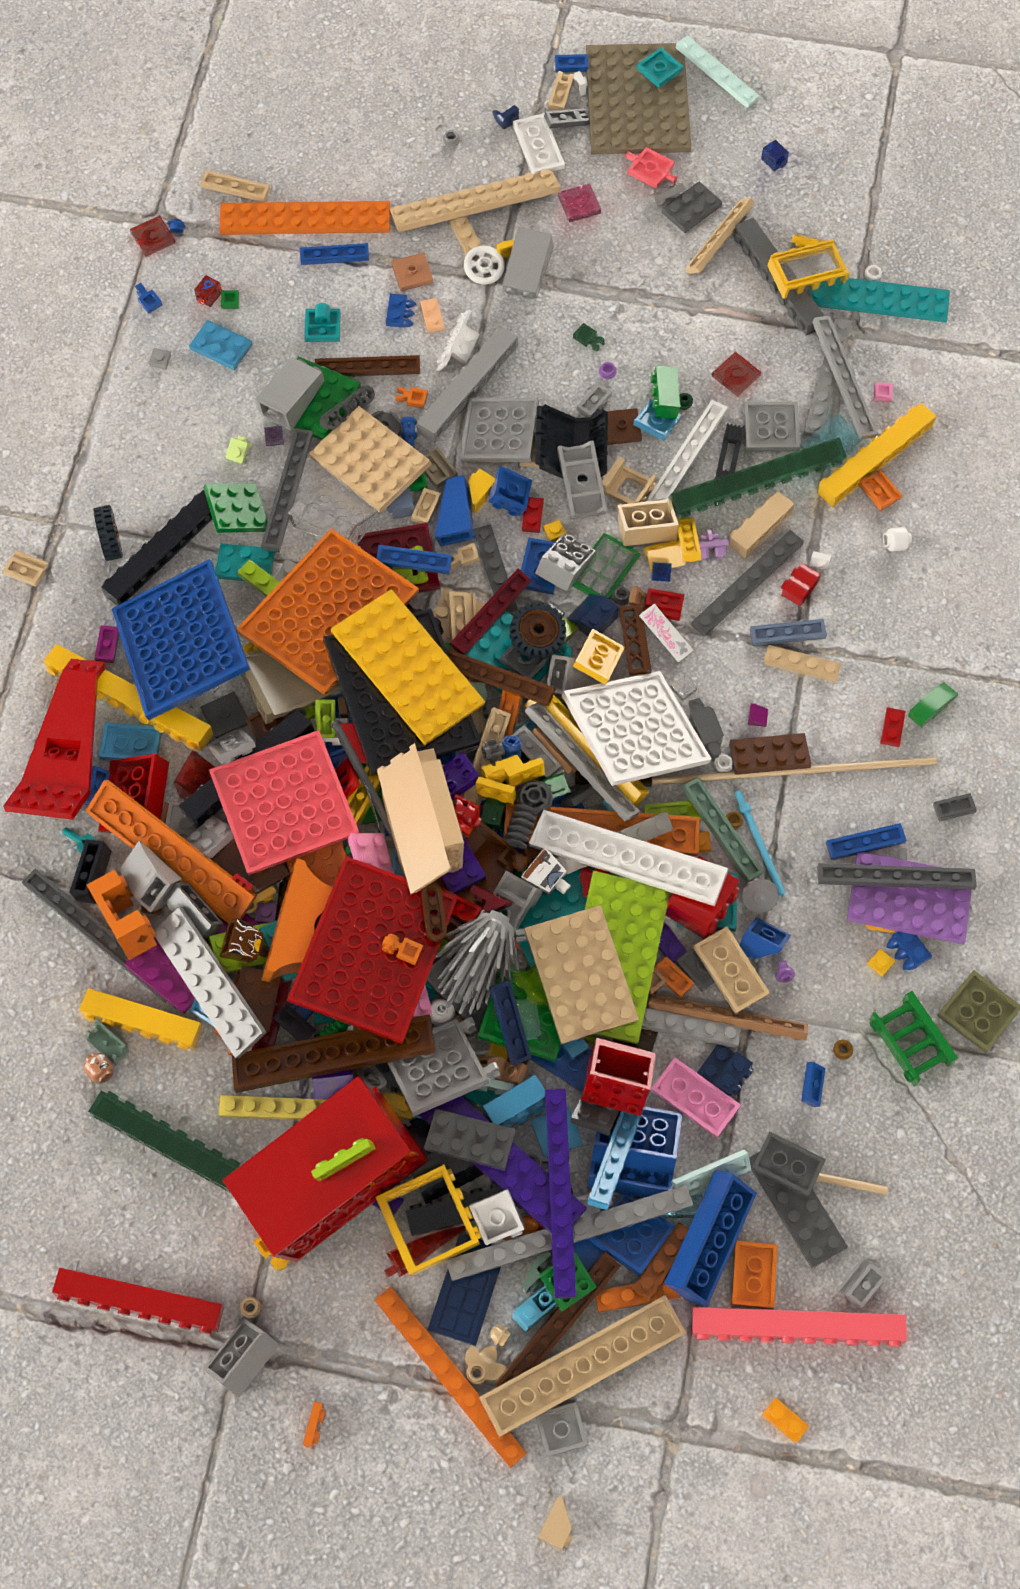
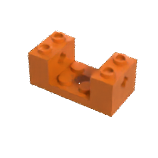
M113 870L87 884V887L128 960H131L156 946L157 943L154 937L157 935L152 926H150L151 923L147 916H141L139 910L132 912L122 919L118 917V913L134 905L130 898L133 894L127 886L128 884L123 875L118 876L116 871Z

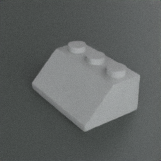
M243 1318L203 1370L239 1398L246 1391L254 1377L260 1373L269 1358L274 1355L279 1344L263 1330Z

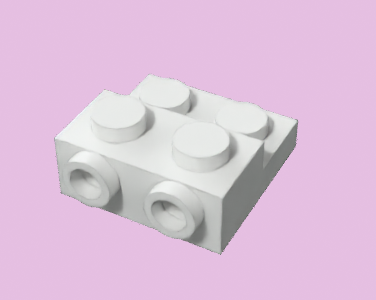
M509 1189L469 1206L485 1245L490 1243L492 1245L499 1244L504 1241L503 1238L519 1236L523 1233L522 1230L525 1229V1223L518 1207L515 1206Z

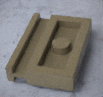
M438 447L433 452L430 451L424 455L432 463L424 473L436 489L444 485L446 479L458 476V472Z

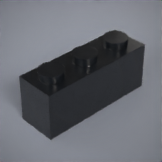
M89 839L85 841L69 891L78 902L96 904L87 884L105 875L112 850L104 841Z

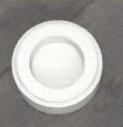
M870 265L865 269V280L879 281L881 279L882 270L880 267Z

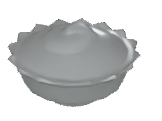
M763 878L754 879L743 888V893L741 894L742 903L745 905V909H748L751 913L758 915L761 913L766 914L777 905L779 890L770 880Z

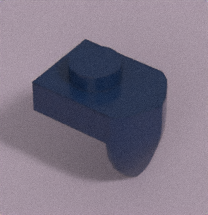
M515 105L503 113L497 110L492 111L495 121L503 129L513 125V121L519 120V108Z

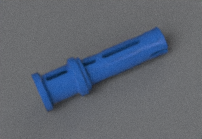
M404 417L401 419V425L403 426L401 438L415 448V439L417 438L415 425L417 421L413 417Z

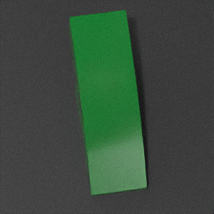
M943 682L910 709L908 717L923 728L958 696V693Z

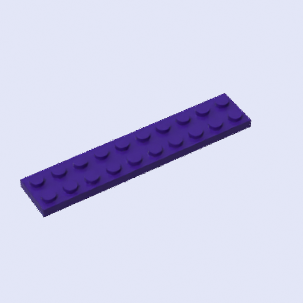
M461 1096L418 1115L430 1126L435 1109L489 1122ZM514 1143L512 1144L505 1171L472 1163L503 1191L509 1189L512 1199L552 1234L549 1174ZM571 1194L572 1223L574 1224L587 1210V1207Z

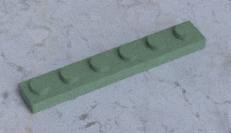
M699 777L685 784L681 789L744 881L748 883L764 873Z

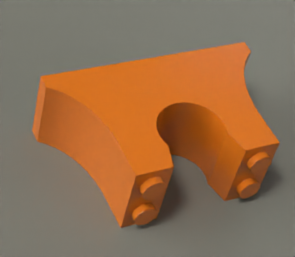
M297 858L291 870L261 978L262 981L270 982L281 975L298 973L314 935V925L318 924L333 888L315 877L307 867L305 860Z

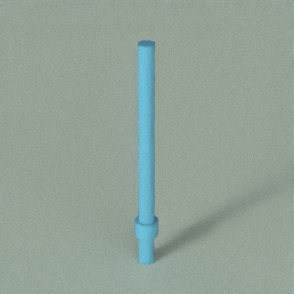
M741 790L736 791L734 795L739 804L740 814L744 816L770 878L779 890L778 895L782 896L786 892L750 813L752 811L750 805L746 803Z

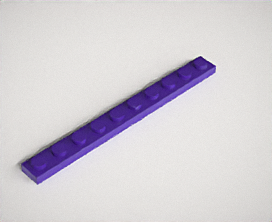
M566 1089L545 1090L554 1297L555 1299L576 1298Z

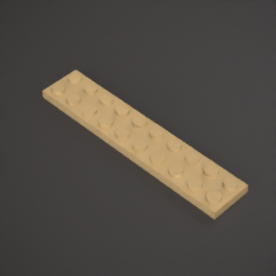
M543 169L540 173L536 174L527 173L523 176L511 177L503 181H495L470 189H462L454 193H446L438 197H430L422 201H414L406 205H398L390 208V215L399 233L561 192V186L552 170Z
M664 1295L480 1396L479 1399L498 1436L501 1437L686 1334V1331L667 1296Z

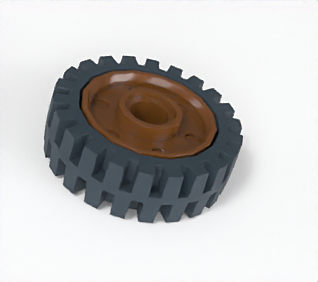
M105 505L93 508L97 533L105 560L110 561L123 558L120 537L111 506Z
M532 602L531 605L528 603L521 607L514 615L509 629V636L512 639L511 643L513 646H516V651H521V655H527L529 659L534 657L535 660H540V658L546 659L548 656L554 655L562 646L566 636L565 620H562V614H558V610L556 608L552 609L549 604L545 606L543 602L539 604ZM538 628L542 633L538 634L533 629Z

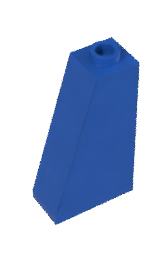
M464 475L446 479L435 532V538L440 547L475 539L469 486Z

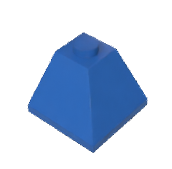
M755 917L739 945L747 957L757 959L781 952L791 935Z

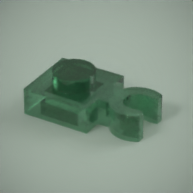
M585 323L573 333V339L585 347L589 344L592 345L595 351H599L597 343L605 345V339L597 336V331Z

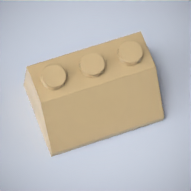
M671 499L617 505L619 532L623 546L677 540L679 524Z

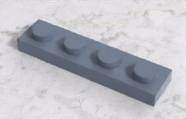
M824 619L750 626L752 646L826 639L827 636Z

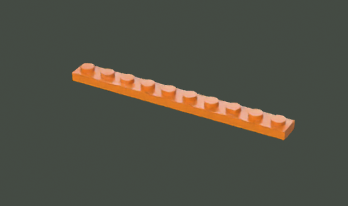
M390 1286L374 1300L509 1468L514 1466L527 1454L510 1432L501 1437L498 1436L479 1399L480 1395L393 1288Z

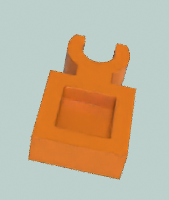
M398 387V393L403 395L395 396L397 402L407 401V406L424 409L428 390L411 387L410 391H406L405 388Z

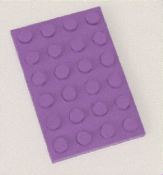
M867 852L857 853L855 865L937 867ZM852 885L846 921L964 945L972 890Z

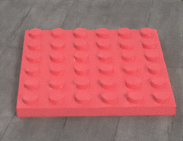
M319 730L209 770L248 876L348 839L351 833H359Z

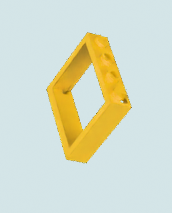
M445 1165L376 1197L411 1277L480 1245L478 1240L481 1238L477 1226L472 1227L470 1219L473 1218L468 1207H463L461 1202L464 1199L460 1188L455 1189L452 1181L456 1179L451 1168L447 1170ZM443 1177L471 1240L416 1266L388 1202Z

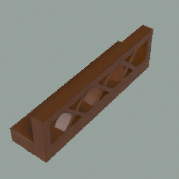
M641 604L619 607L629 675H644L652 672L644 621L639 617L642 613ZM633 611L631 621L624 617V612ZM630 626L635 628L636 635L634 637L627 633ZM633 642L638 645L639 651L636 654L629 650ZM635 659L641 662V668L632 669V663Z

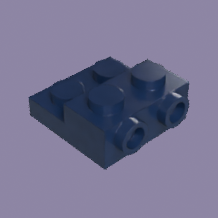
M717 1044L697 1073L731 1097L732 1094L735 1096L742 1088L741 1081L744 1078L748 1079L754 1069L751 1068L753 1062L737 1051L734 1053L724 1045Z

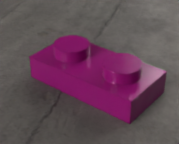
M100 626L94 657L95 661L114 663L119 640L117 627Z

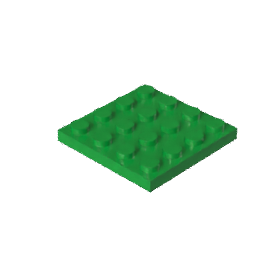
M298 356L297 360L301 359L307 365L319 368L323 373L324 382L293 429L313 431V437L322 441L334 429L325 430L320 424L321 416L359 389L361 383ZM343 408L339 409V415L341 417L344 416ZM329 418V421L327 422L328 425L330 424L329 422L335 418Z
M501 968L495 985L500 983ZM510 968V982L530 1054L555 1062L561 1043L539 976ZM491 996L478 1039L506 1047Z

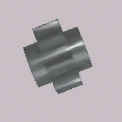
M496 739L484 742L485 746L481 747L484 760H490V764L502 760L501 756L505 755L503 744L501 742L496 743Z

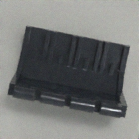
M546 404L537 406L535 450L537 451H535V464L539 465V469L563 479L557 453L558 446L574 447L594 441L600 476L602 477L607 474V411L602 409L592 417L575 418ZM579 475L577 480L579 482L587 481V477Z
M414 1118L410 1120V1126L408 1127L404 1123L429 1159L428 1162L412 1173L414 1179L445 1165L447 1170L451 1168L456 1179L452 1182L455 1189L484 1175L469 1161L424 1150L430 1125L423 1119ZM443 1177L418 1188L425 1204L450 1192Z

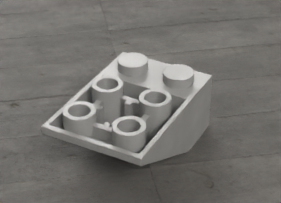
M564 533L542 556L535 574L567 592L594 555L595 550L590 548L589 545L576 540L573 536Z
M552 655L547 685L556 689L555 696L562 697L564 691L596 685L601 682L573 667L576 661L575 658Z
M138 841L119 869L136 900L150 913L165 905L163 901L165 896L175 883H180L182 880L179 875L141 841Z

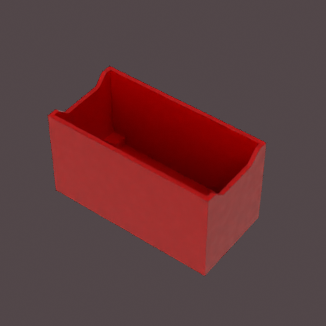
M357 1076L222 1181L272 1256L297 1262L377 1201V1196L394 1188L428 1162L429 1159L378 1087L369 1088ZM361 1138H364V1140L369 1139L373 1142L376 1148L322 1181L314 1179L311 1171L316 1169L315 1166L321 1161L327 1160L328 1162L334 1158L335 1153L343 1149H350L353 1147L352 1144Z

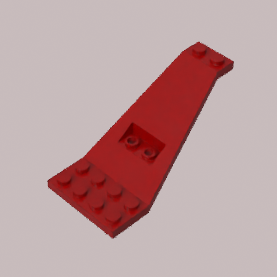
M70 659L62 670L22 780L3 805L5 812L73 820L90 796L97 685L99 677L106 669L104 662Z

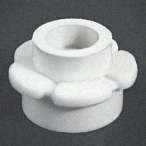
M723 754L715 759L714 765L719 772H729L732 769L733 761L730 756Z

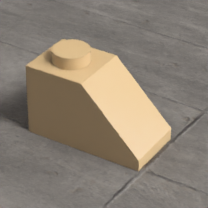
M558 1496L538 1538L562 1551L563 1547H569L573 1535L570 1534L572 1528L563 1498Z

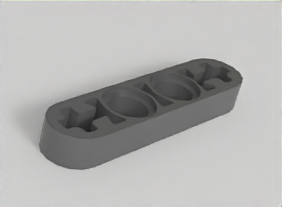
M370 386L360 387L321 416L320 424L325 430L335 429L342 422L348 419L346 417L350 416L358 406L361 408L365 407L373 401L375 397L374 389ZM353 398L357 402L355 408H353L351 405V400ZM340 408L344 409L343 417L339 415ZM329 418H335L329 422L330 424L328 425L327 422L329 421Z

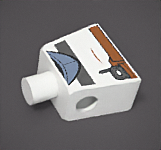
M546 848L541 851L521 876L522 880L549 895L555 888L564 895L571 886L563 880L567 871Z

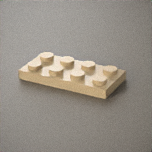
M728 927L721 929L693 946L735 1015L770 994Z

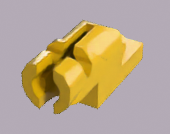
M514 755L500 761H495V766L487 764L480 768L482 778L499 783L506 781L507 785L513 787L545 775L544 761L541 757L523 764L519 756Z

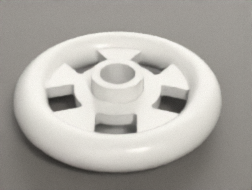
M477 246L466 255L464 269L472 281L487 285L501 278L504 273L505 262L502 255L495 248ZM485 253L491 254L492 258L484 256ZM475 255L480 257L476 262L472 260ZM493 263H498V269H492ZM476 267L478 273L476 274L472 271V268ZM490 272L491 276L484 278L483 274Z

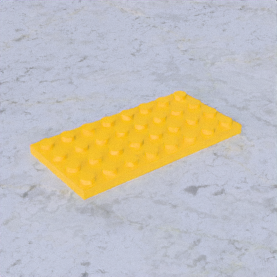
M392 589L331 628L333 635L424 745L433 741L485 704L484 699Z

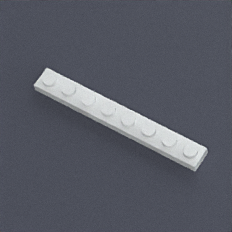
M711 400L646 502L671 499L727 412L726 406Z

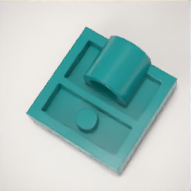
M326 303L317 304L315 309H305V342H340V309H331Z

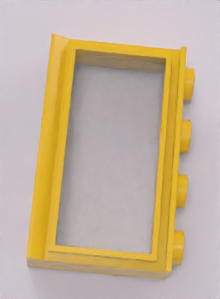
M834 239L824 240L813 245L808 244L797 249L792 248L781 253L776 252L770 256L767 265L783 299L787 298L791 289H795L797 294H801L807 285H811L813 290L818 289L823 281H826L828 286H832L838 277L841 278L844 284L850 274L834 244Z

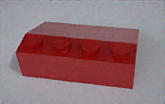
M156 753L110 761L109 781L161 820L170 762ZM99 825V832L112 833L103 825Z

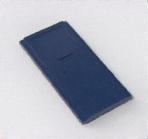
M459 1233L455 1247L470 1241V1236ZM478 1239L480 1245L457 1256L492 1246V1244L485 1245L484 1240ZM501 1266L453 1282L449 1269H447L428 1331L476 1346Z

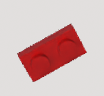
M528 498L527 508L523 516V532L540 533L544 498Z
M887 707L880 744L894 747L900 746L906 711Z

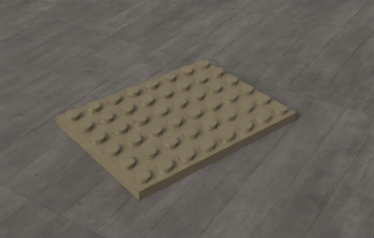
M677 43L586 45V54H588L587 83L591 155L627 154L628 151L636 154L642 153L646 147L657 153L691 152L685 56L676 49ZM661 47L684 67L680 74L658 88L636 68L639 62Z

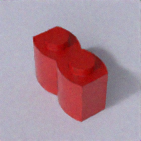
M803 563L793 569L792 577L789 580L786 579L781 586V596L798 606L804 603L821 577L819 572Z

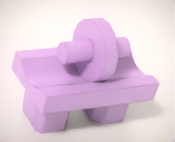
M711 529L706 530V535L700 536V541L707 540V542H699L701 560L709 558L708 550L714 549L715 558L725 557L728 539L713 541L714 539H719V534H712Z

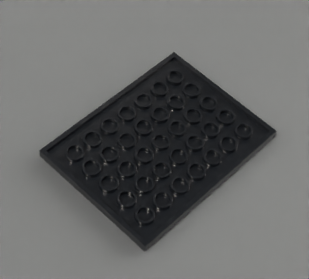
M432 609L412 613L449 657ZM333 634L323 637L371 775L378 774L377 769L381 766L390 765V760L398 754H405L410 751L409 747L414 743L417 752L434 748L436 757L480 744L481 740L470 714L433 741L424 745Z

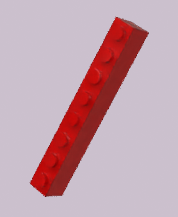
M60 1267L52 1293L57 1296L59 1301L69 1302L70 1299L76 1300L78 1305L89 1307L90 1304L98 1305L97 1309L108 1312L110 1308L118 1310L117 1313L130 1316V1313L138 1314V1318L150 1321L151 1318L159 1319L158 1323L171 1325V1322L178 1323L180 1328L191 1330V1327L200 1328L199 1332L210 1335L212 1331L218 1333L224 1311V1306L220 1303Z

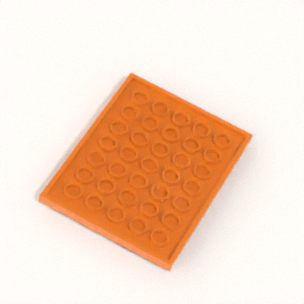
M331 528L236 630L240 636L326 695L338 681L323 637L333 634L331 632L332 627L392 589L406 606L419 592V588Z

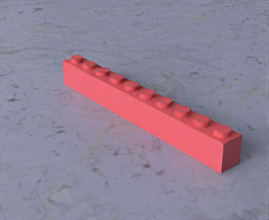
M693 1307L692 1337H697V1340L701 1341L709 1340V1337H718V1341H731V1338H739L740 1342H752V1339H760V1342L772 1343L773 1339L782 1340V1343L786 1344L795 1343V1340H803V1344H816V1341H824L825 1345H837V1342H846L848 1346L859 1345L858 1342L867 1343V1346L871 1347L880 1346V1343H888V1347H901V1344L907 1341L906 1315L700 1307Z

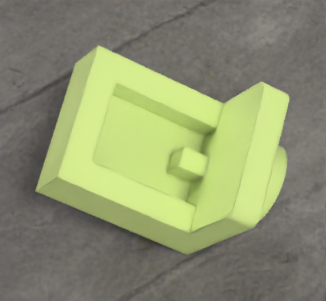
M242 436L231 438L226 459L244 464L248 447H252V443L247 442L248 438Z

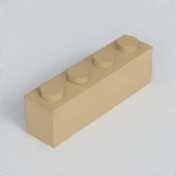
M779 491L774 495L771 494L762 507L758 506L750 518L747 517L742 522L738 530L732 531L729 536V546L746 559L793 513L795 503Z

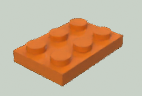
M736 1241L731 1305L774 1309L778 1245Z

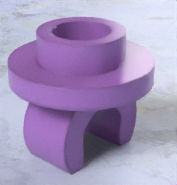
M786 961L778 962L779 968L775 974L776 980L782 983L790 982L795 976L794 969L788 968Z

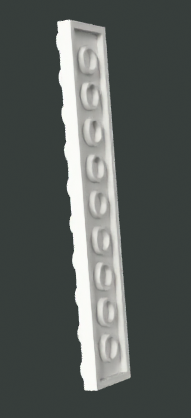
M543 810L529 842L530 847L539 850L546 848L551 854L715 906L728 873V868L547 810Z

